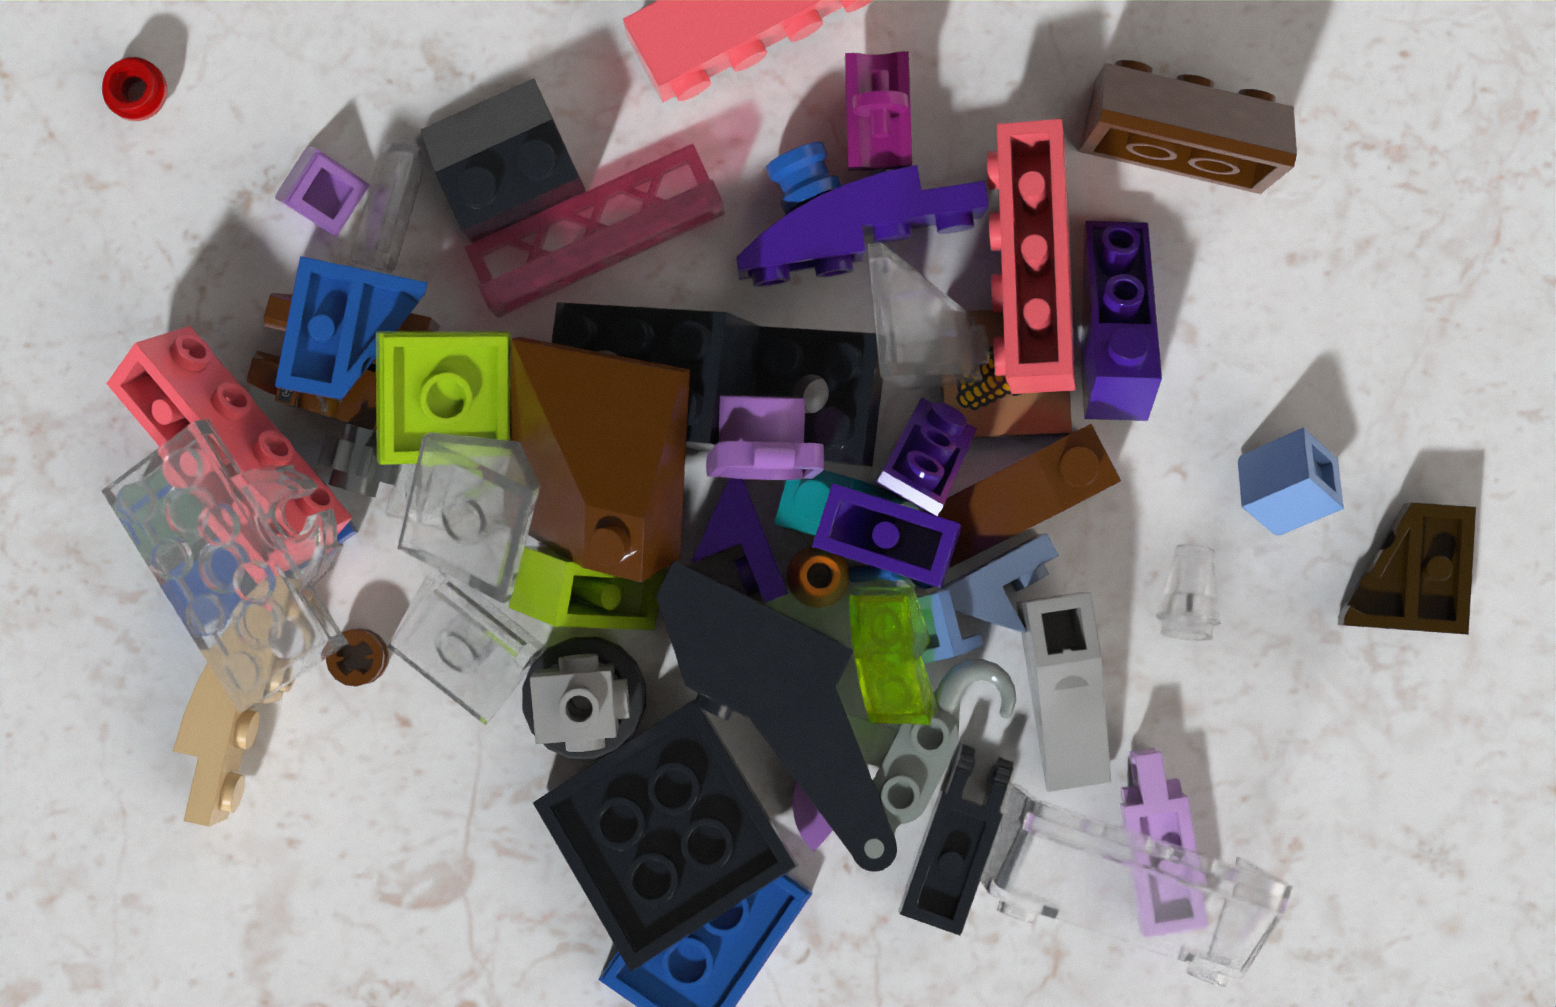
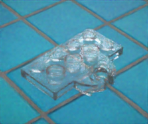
M204 419L192 422L104 488L102 493L240 714L255 707L348 644L314 589V586L333 569L344 544L337 543V521L333 508L308 516L300 533L294 531L288 525L285 518V506L288 500L309 496L318 488V485L310 477L295 471L294 465H265L242 472L211 421Z

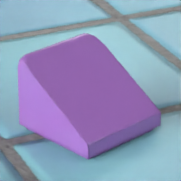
M308 146L279 188L275 199L337 237L370 184L320 150Z

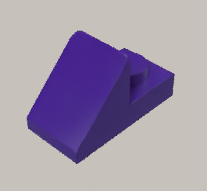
M728 478L692 562L701 561L741 545L745 556L734 560L747 595L749 596L760 591L764 603L787 595L788 591L744 480Z

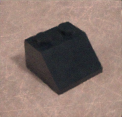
M535 78L421 129L434 172L459 227L474 245L587 194Z

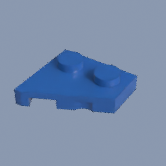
M300 256L275 383L276 388L343 400L376 358V331H397L425 296L427 282Z

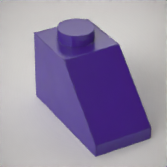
M832 483L812 547L942 588L962 527L960 523Z

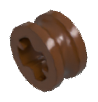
M359 628L341 632L332 639L326 653L328 671L335 680L347 686L357 687L376 681L384 674L389 662V651L386 642L379 634L368 629ZM366 642L373 653L366 655V659H373V664L369 671L364 668L354 669L351 672L348 671L343 662L350 659V656L343 655L346 645L349 644L353 647L361 646Z

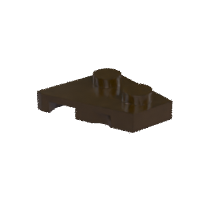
M1414 502L1404 503L1340 611L1338 625L1469 635L1476 507Z

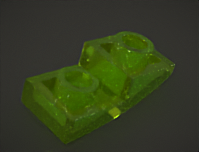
M853 587L849 594L851 637L859 685L870 723L930 725L938 706L922 659V655L930 642V637L914 587Z

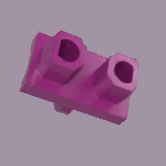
M909 51L877 55L845 53L848 171L895 170L912 166Z

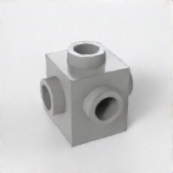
M578 654L559 657V668L535 670L530 677L536 744L565 742L566 751L569 752L602 749L606 747L605 738H615L619 729L618 719L630 718L627 679L615 680L614 663L598 664V654ZM577 695L584 696L590 700L592 707L580 709L575 706L572 697Z

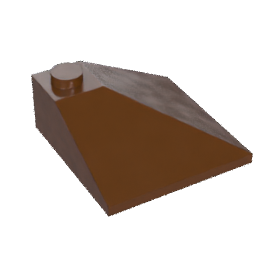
M516 337L511 339L508 523L582 568L638 582L645 581L671 565L674 560H679L681 554L690 370L529 338Z

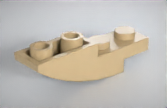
M281 574L274 579L232 623L201 673L184 712L173 752L198 757L183 821L209 827L228 819L229 812L234 813L237 810L245 787V776L238 774L243 750L251 748L259 726V713L253 711L254 702L267 704L280 701L282 692H289L296 678L298 655L291 653L297 629L303 630L312 609L313 595L311 592L306 591L309 577Z

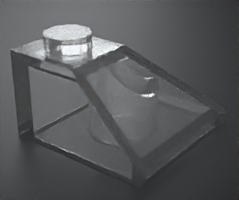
M881 242L868 244L880 376L906 391L981 382L980 365L989 363V344L985 326H976L973 316Z

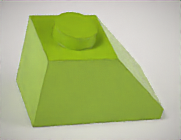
M520 545L508 608L558 627L655 630L659 609L656 595L664 581L666 568L645 581L638 582L582 568L549 547Z

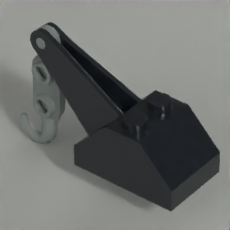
M673 561L656 595L685 686L698 693L693 703L703 710L729 721L733 711L745 717L748 716L853 856L857 865L867 871H882L893 863L897 854L895 839L897 827L916 820L925 811L957 747L960 704L967 687L974 681L979 680L989 681L994 684L1001 695L1002 701L999 713L1003 718L1011 717L1016 704L1015 685L1010 675L997 663L985 659L966 660L952 667L941 680L938 688L905 716L872 780L836 689L854 653L852 648L680 561Z

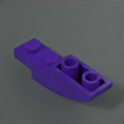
M915 165L881 172L847 183L805 203L762 232L736 257L739 280L752 278L753 286L755 287L773 286L789 282L791 280L790 272L815 269L816 277L839 276L852 272V263L863 261L866 251L863 236L874 235L875 243H890L912 237L911 229L936 225L937 233L939 234L956 233L975 227L974 219L982 218L989 207L985 181L921 190L918 166Z

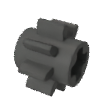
M348 423L345 425L342 439L328 435L325 436L318 460V465L333 469L328 485L376 498L380 482L396 485L401 464L380 465L377 462L376 431Z

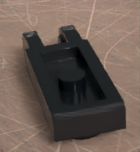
M964 744L960 746L947 779L945 791L940 790L898 910L900 915L959 936L963 932L1003 813L999 810L1014 765L1012 761L1001 757L998 758L996 764L990 770L982 805L962 798L967 779L970 777L976 761L975 748Z

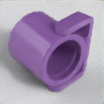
M720 396L719 443L707 454V477L797 480L803 478L813 479L824 470V445L804 443L805 398Z

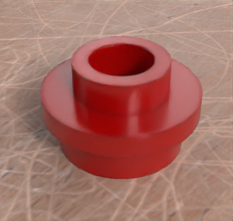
M139 57L124 58L112 64L105 72L102 82L103 99L113 113L125 120L143 121L153 117L162 109L167 98L168 88L163 73L146 59ZM140 81L144 82L146 90L143 96L138 100H129L128 91L131 85Z

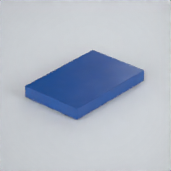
M787 873L634 971L630 972L617 950L598 980L636 1007H736L813 894L812 889Z

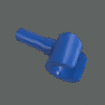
M870 565L849 567L850 583L891 580L904 581L905 584L912 588L928 589L935 587Z

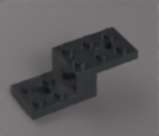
M556 303L551 343L690 370L687 448L710 451L719 443L720 396L803 398L804 392L811 382L816 379H824L829 390L828 399L824 407L817 412L810 413L805 407L804 443L823 444L824 462L873 466L888 337L879 333L759 326L728 312Z

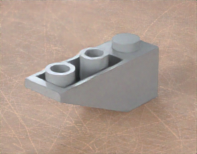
M1077 592L1016 602L1018 616L1026 630V633L1021 632L1046 791L1050 792L1111 782L1102 657L1091 592Z

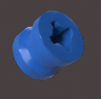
M818 141L799 146L778 156L766 166L770 180L778 183L783 192L781 205L785 215L812 199L842 186L839 178L830 174L825 162L828 153L823 142Z

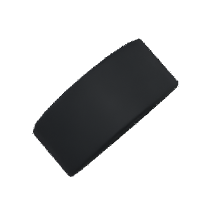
M572 637L548 647L531 664L522 686V711L531 733L535 736L530 677L538 669L559 668V657L578 654H598V662L602 664L614 663V674L617 678L627 679L630 718L618 719L619 729L615 738H605V748L584 752L566 751L565 742L543 744L548 750L570 759H595L618 749L638 728L646 708V683L637 662L620 645L600 637Z

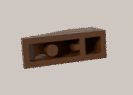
M1092 424L1075 431L946 499L938 517L960 523L962 527L949 568L1121 482Z

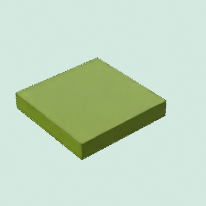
M376 331L377 462L380 465L510 461L511 333L508 331Z

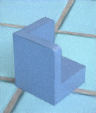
M1304 427L1249 451L1238 459L1241 506L1274 535H1283L1344 509L1338 458Z
M949 590L925 596L921 595L881 607L897 670L956 657L983 647L981 634L961 638Z

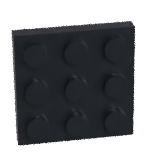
M694 700L533 802L630 972L646 964L799 866L707 713L702 708L696 706L693 703Z

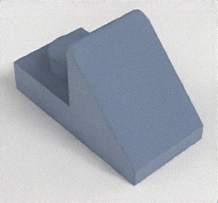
M1038 534L929 594L949 590L955 612L1017 632L1026 633L1002 586L1011 582L1014 590L1017 592L1050 574L1045 563L1059 555L1048 534Z

